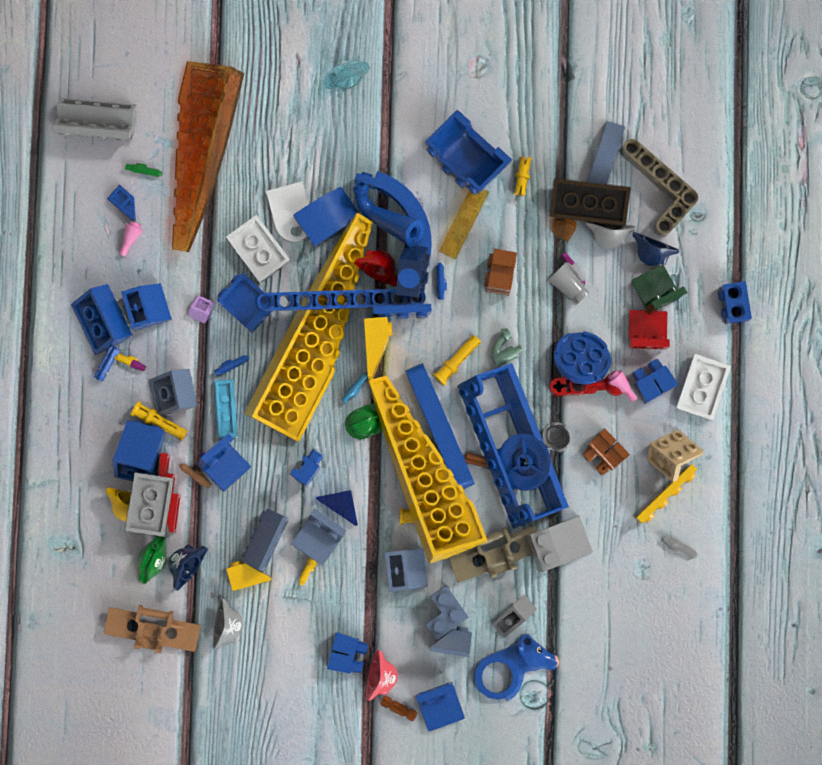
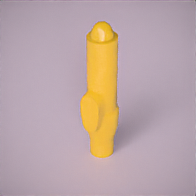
M309 557L298 580L300 586L306 583L310 572H313L317 565V562Z

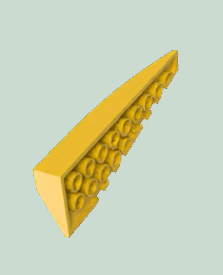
M383 376L369 380L368 383L385 440L428 563L447 559L487 542L488 540L473 502L467 498L464 489L453 477L452 471L447 469L443 458L429 437L421 430L420 424L413 418L408 406L400 399L399 393L389 378Z

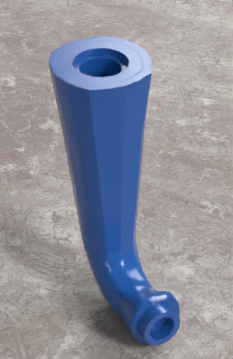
M356 182L353 187L356 204L367 219L409 247L416 246L421 241L424 235V225L420 219L404 216L375 206L368 197L369 186L366 182Z

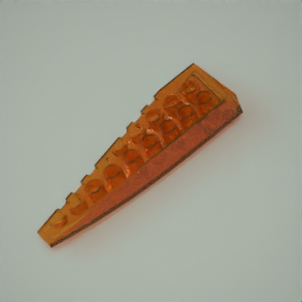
M190 61L186 63L178 96L180 113L177 115V121L180 123L179 131L177 132L179 147L176 149L175 163L177 188L174 189L176 207H174L173 215H175L176 219L175 224H173V250L190 252L219 174L245 74L232 66Z

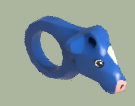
M521 634L511 646L491 653L479 661L474 672L475 686L479 692L488 698L497 700L506 698L509 701L520 691L524 673L540 669L554 670L559 665V659L536 642L529 634ZM491 663H504L511 670L512 682L503 692H491L483 684V671Z

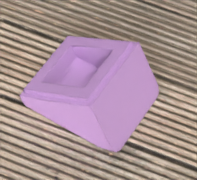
M197 295L189 308L188 316L206 323L215 302Z

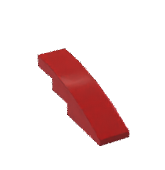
M160 453L159 476L174 479L166 523L169 532L176 533L181 495L173 493L176 475L168 473L170 454Z

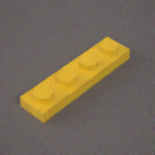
M693 464L688 465L679 474L678 480L671 482L635 519L639 523L644 521L648 523L655 516L653 512L657 508L660 510L668 504L667 499L671 495L676 496L682 490L680 486L685 481L689 483L696 476L694 472L697 468Z

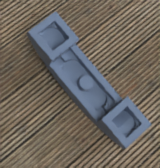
M607 121L588 182L607 184L625 126Z

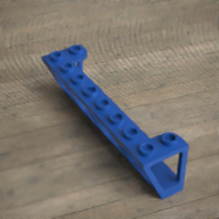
M513 363L475 375L457 385L459 395L463 399L466 413L469 415L473 425V431L479 440L480 449L487 459V467L491 471L494 485L498 489L501 503L505 507L512 528L568 508V503L552 463L548 478L545 483L538 487L545 503L546 511L534 515L528 504L518 505L513 492L515 488L511 486L499 456L500 448L496 449L485 418L507 410L517 434L526 433L534 435L543 441ZM495 377L505 401V406L483 414L477 397L482 395L484 391L482 381Z

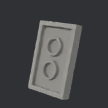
M134 473L125 531L164 537L173 478Z

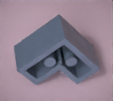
M446 585L430 596L441 611V613L426 623L437 640L469 618Z

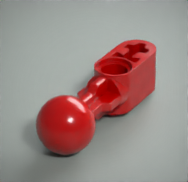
M609 374L605 379H601L596 383L582 384L583 389L581 391H575L572 387L574 382L565 377L553 379L549 387L550 393L555 397L595 394L597 391L606 390L612 396L623 394L618 387L608 383L610 381L608 378ZM567 382H570V392H566L567 388H562L560 392H557V389H553L556 383H560V386H566Z

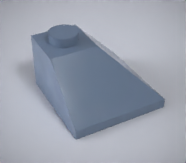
M457 626V629H452L432 643L430 651L469 657L472 632H469L467 627Z

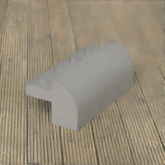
M61 98L57 103V119L53 124V132H58L60 135L78 134L80 137L97 136L100 139L110 137L121 141L126 139L133 140L136 126V104Z

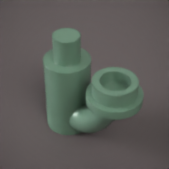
M507 328L501 329L502 333L492 349L491 357L497 368L518 358L517 354L523 352L521 345L514 348L510 346L500 351L504 340L508 342L512 338Z

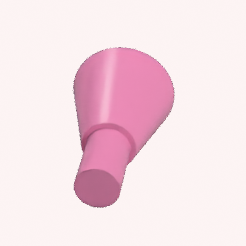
M131 221L130 224L126 223L124 243L119 254L127 255L130 246L133 245L143 232L140 224Z
M614 370L609 374V384L618 387L631 402L638 398L630 389V385L622 370Z

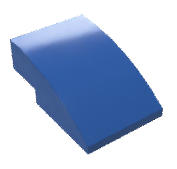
M339 187L293 214V217L313 246L317 248L330 238L332 239L343 232L354 215L359 213V211L342 187Z

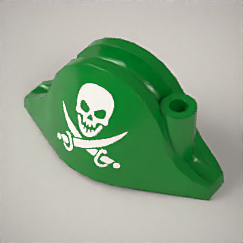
M157 536L139 552L137 558L139 582L146 584L164 568L167 558L165 537Z

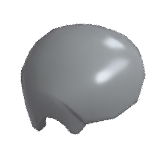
M552 422L546 425L542 431V440L547 449L561 452L569 446L571 433L563 423Z

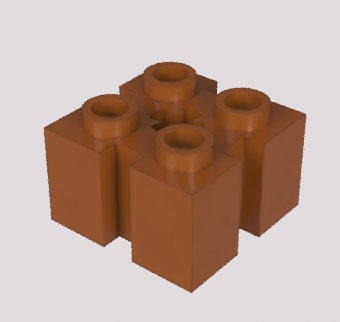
M494 249L493 254L489 253L487 268H490V273L486 272L484 286L487 287L486 292L509 296L517 252Z

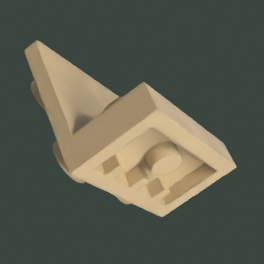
M675 430L650 443L646 460L671 482H674L679 478L681 466L703 455L704 450L680 430Z

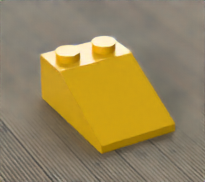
M387 317L364 319L369 380H372L389 343V336H393L392 322H388Z

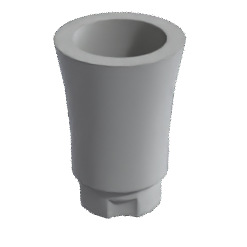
M567 262L547 279L569 300H572L575 305L589 294V291L584 288L585 285L573 273Z

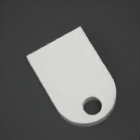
M303 182L266 191L278 234L289 242H300L306 239L307 236L303 230L299 237H294L291 234L293 228H301L294 219L293 214L309 205Z

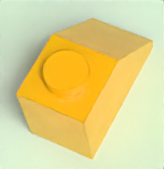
M242 561L230 563L231 567L226 568L232 591L271 581V576L246 563L242 564Z

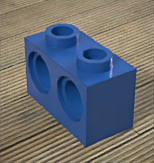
M746 281L723 284L720 290H718L719 301H722L723 309H721L722 320H725L726 324L750 321L752 316ZM729 289L736 292V298L729 297ZM732 308L739 310V317H734L731 314Z

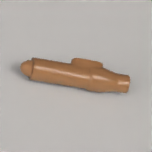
M183 463L179 465L180 470L193 478L197 483L208 489L211 487L212 483L200 471H195Z

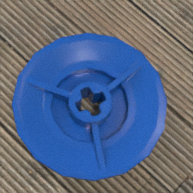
M526 433L512 435L504 441L499 450V456L511 486L515 489L528 491L536 489L545 483L551 470V458L549 450L543 441L534 435ZM524 458H527V459H528L527 465L524 464V462H525V459H524Z

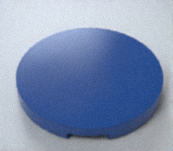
M585 331L583 333H568L558 341L554 350V363L558 371L568 380L578 384H593L604 378L611 366V357L606 343L598 336Z

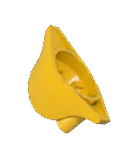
M107 487L106 494L111 500L113 514L118 519L126 522L131 492Z

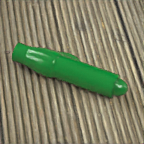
M141 163L126 164L125 170L155 177L162 176L163 174L160 170L149 168Z

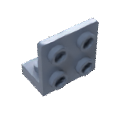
M314 508L309 519L294 538L291 545L323 566L344 537L346 530Z

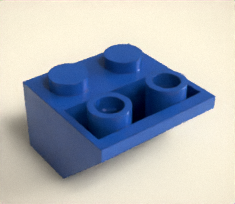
M161 283L138 286L121 292L131 327L135 331L172 320Z

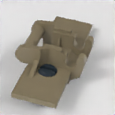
M535 525L509 534L507 528L503 527L501 531L486 536L487 542L449 557L448 559L457 583L486 572L489 573L491 578H495L497 574L516 570L515 561L532 555L526 535L537 531ZM504 538L505 545L484 553L482 552L481 546ZM511 542L519 544L518 552H511Z

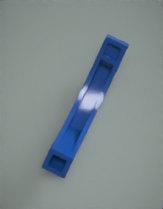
M377 171L375 178L366 172L356 173L355 183L358 181L366 182L369 188L380 191L392 198L403 209L406 216L420 219L423 222L424 235L416 246L428 247L427 254H430L431 259L432 239L430 225L423 207L414 194L395 178Z

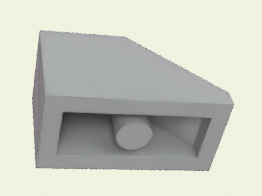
M523 595L491 624L505 638L523 624L537 608Z

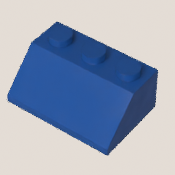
M108 284L90 288L71 304L95 355L108 350L110 345L116 346L132 336L130 328Z

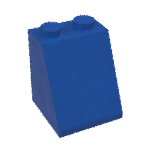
M127 420L113 458L114 477L133 482L134 473L155 476L165 439L164 430L158 426H148L139 421Z

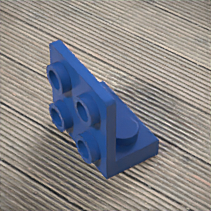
M229 433L204 454L197 464L223 492L251 468V465L231 446L233 438Z
M453 682L416 694V699L428 731L465 719Z

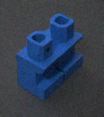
M657 358L647 364L652 371L650 375L646 376L642 367L632 372L636 382L634 386L638 389L644 404L679 385L667 366L663 367Z
M312 449L307 457L303 455L304 465L300 470L294 468L290 473L291 477L308 487L320 470L318 464L323 459V455Z
M336 632L332 647L334 651L331 652L327 669L348 674L351 672L361 673L364 662L354 660L355 653L366 655L368 644L359 641V638Z

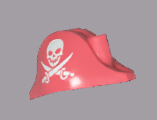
M378 649L375 652L368 674L366 699L368 701H371L378 694L387 695L398 679L396 668L385 660L382 651Z

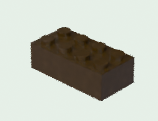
M553 178L549 217L626 226L631 187Z

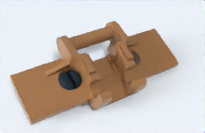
M143 605L138 606L137 612L109 607L104 634L136 640L134 649L139 650L142 647L155 650V653L161 654L163 646L196 652L201 625L173 620L174 611L165 612L144 608ZM144 615L167 620V625L143 622L141 617ZM168 628L176 629L177 636L174 639L167 637L166 631Z

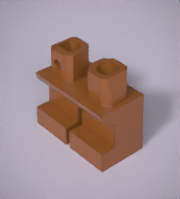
M605 428L587 445L588 448L582 455L588 462H591L596 456L601 460L595 467L600 475L607 473L609 470H614L630 455L619 442L604 454L617 441Z

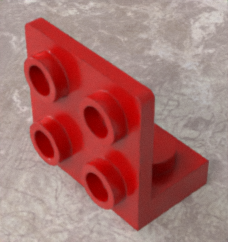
M630 310L628 348L668 349L670 347V339H667L668 312L654 311L648 314L646 310Z

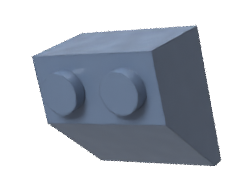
M190 369L173 370L149 379L155 410L160 416L198 406Z

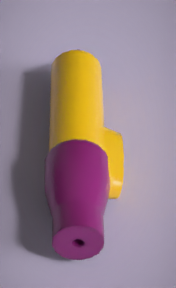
M119 353L117 357H114L115 360L143 372L146 369V366L133 356L129 355L127 357Z

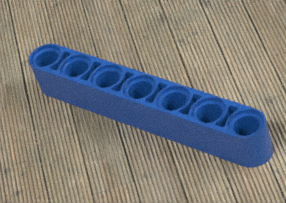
M421 363L405 370L447 469L452 471L453 477L463 489L475 485L424 364Z

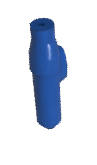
M439 262L436 266V287L438 300H444L447 280L444 279V266Z
M243 355L237 359H229L223 362L218 369L214 370L216 376L246 363L249 360V356Z

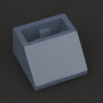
M423 548L385 552L389 592L428 587Z

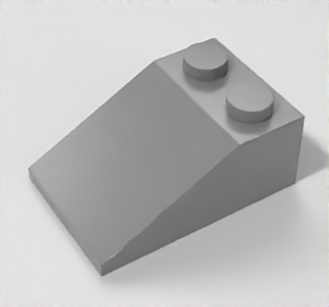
M580 516L526 535L539 572L558 567L593 552Z

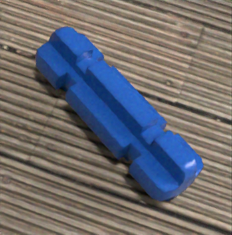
M109 346L108 354L104 355L98 366L99 370H96L94 378L104 381L107 376L106 372H109L115 361L114 357H117L120 352L117 347Z

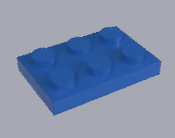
M431 304L373 306L374 317H387V319H389V316H397V319H408V315H416V318H428V314L432 312Z

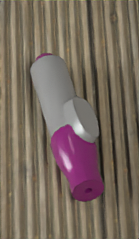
M566 252L562 254L561 257L564 262H567L573 273L585 285V278L575 265V262Z

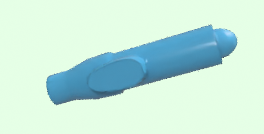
M367 372L362 373L346 391L341 399L344 403H347L349 399L354 398L360 392V387L368 379Z

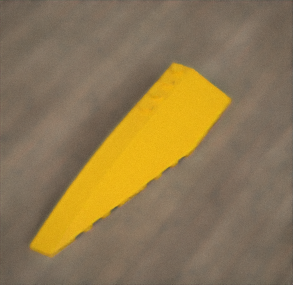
M359 213L354 215L309 291L354 290L359 278V267L354 262L357 258L364 257L363 252L368 243L372 221ZM320 295L318 303L323 306L326 300L324 296ZM342 295L337 296L338 304H344V297ZM304 298V300H303L301 306H305V305H306V303H307L306 298ZM350 309L297 311L244 412L246 416L297 442L300 441L334 375L336 358L338 359L339 346L345 332L343 330L345 323L348 321Z

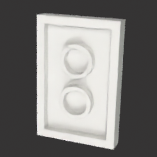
M257 215L226 236L259 283H262L290 262L288 256Z
M694 354L676 409L713 421L731 366Z

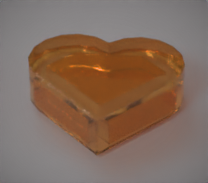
M566 219L564 222L556 221L552 226V232L568 243L577 228V223L571 219Z

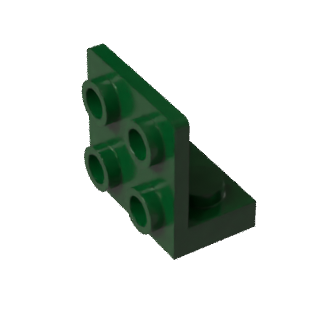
M660 265L631 280L648 314L687 294L684 286L677 289L664 265Z

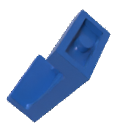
M244 273L241 275L237 274L231 280L232 284L230 287L222 289L218 294L219 298L217 301L253 333L273 311H259L256 309L254 300L264 292ZM261 297V306L267 307L268 299Z

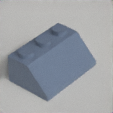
M268 508L266 512H261L258 518L260 522L258 529H253L250 535L252 542L249 547L246 546L241 555L244 557L242 562L259 571L266 570L289 521L288 517Z

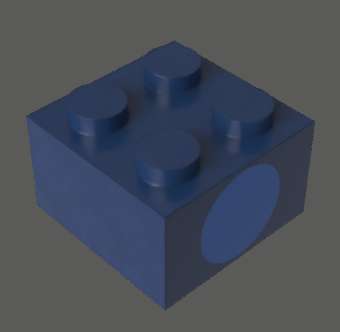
M405 244L398 264L397 295L419 298L421 291H425L429 277L427 266L430 264V254H427L428 247H409Z

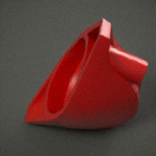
M367 250L363 258L355 260L354 264L369 277L397 287L395 261L387 252Z

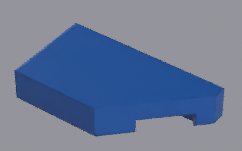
M118 185L107 199L135 222V198L121 185Z

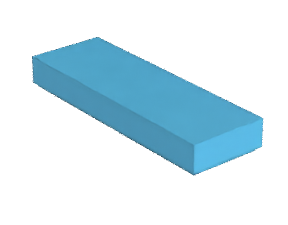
M234 379L214 381L218 438H224L228 433L232 437H238Z

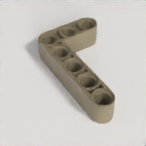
M629 139L622 148V156L675 201L654 226V232L657 236L666 237L697 203L698 193L635 139ZM633 146L636 152L629 153L626 147ZM647 158L650 161V165L644 166L641 163V159ZM655 171H662L664 178H658L655 175ZM670 183H676L678 190H672L669 186ZM685 195L691 196L692 199H693V202H692V203H687V202L684 200V196H685ZM672 209L679 210L680 217L673 216ZM665 223L668 226V231H662L659 228V224Z

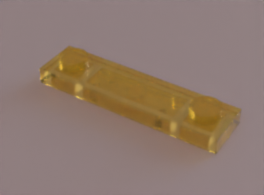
M484 189L480 194L475 195L468 191L439 250L440 253L455 260L457 259L489 191Z

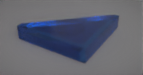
M351 490L316 497L319 502L355 526L358 525Z

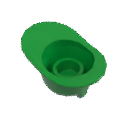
M374 403L352 411L346 418V431L355 439H365L383 431Z

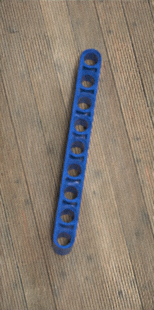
M396 289L273 292L258 295L254 300V305L259 311L373 308V306L423 304L426 300V295L424 291H421L417 303L412 300L411 296L399 295L400 302L396 303L393 300ZM357 294L363 297L362 304L356 302ZM376 294H379L382 298L380 304L375 302L374 297ZM320 295L324 296L326 300L323 306L318 303ZM338 295H342L344 297L343 305L338 304ZM281 296L285 297L288 301L286 307L281 306L279 303ZM300 296L306 298L307 303L305 306L299 304ZM261 297L268 299L267 307L261 306Z

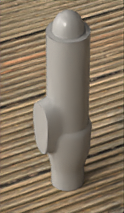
M666 536L662 539V542L666 543L671 550L677 553L682 552L692 558L698 556L695 550Z

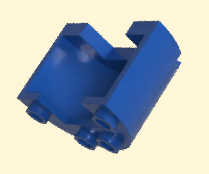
M456 110L425 141L428 147L426 151L443 165L441 169L448 176L452 175L456 178L455 182L461 188L465 186L473 195L480 194L512 162V159L499 147L495 149L472 128L471 121L459 110Z

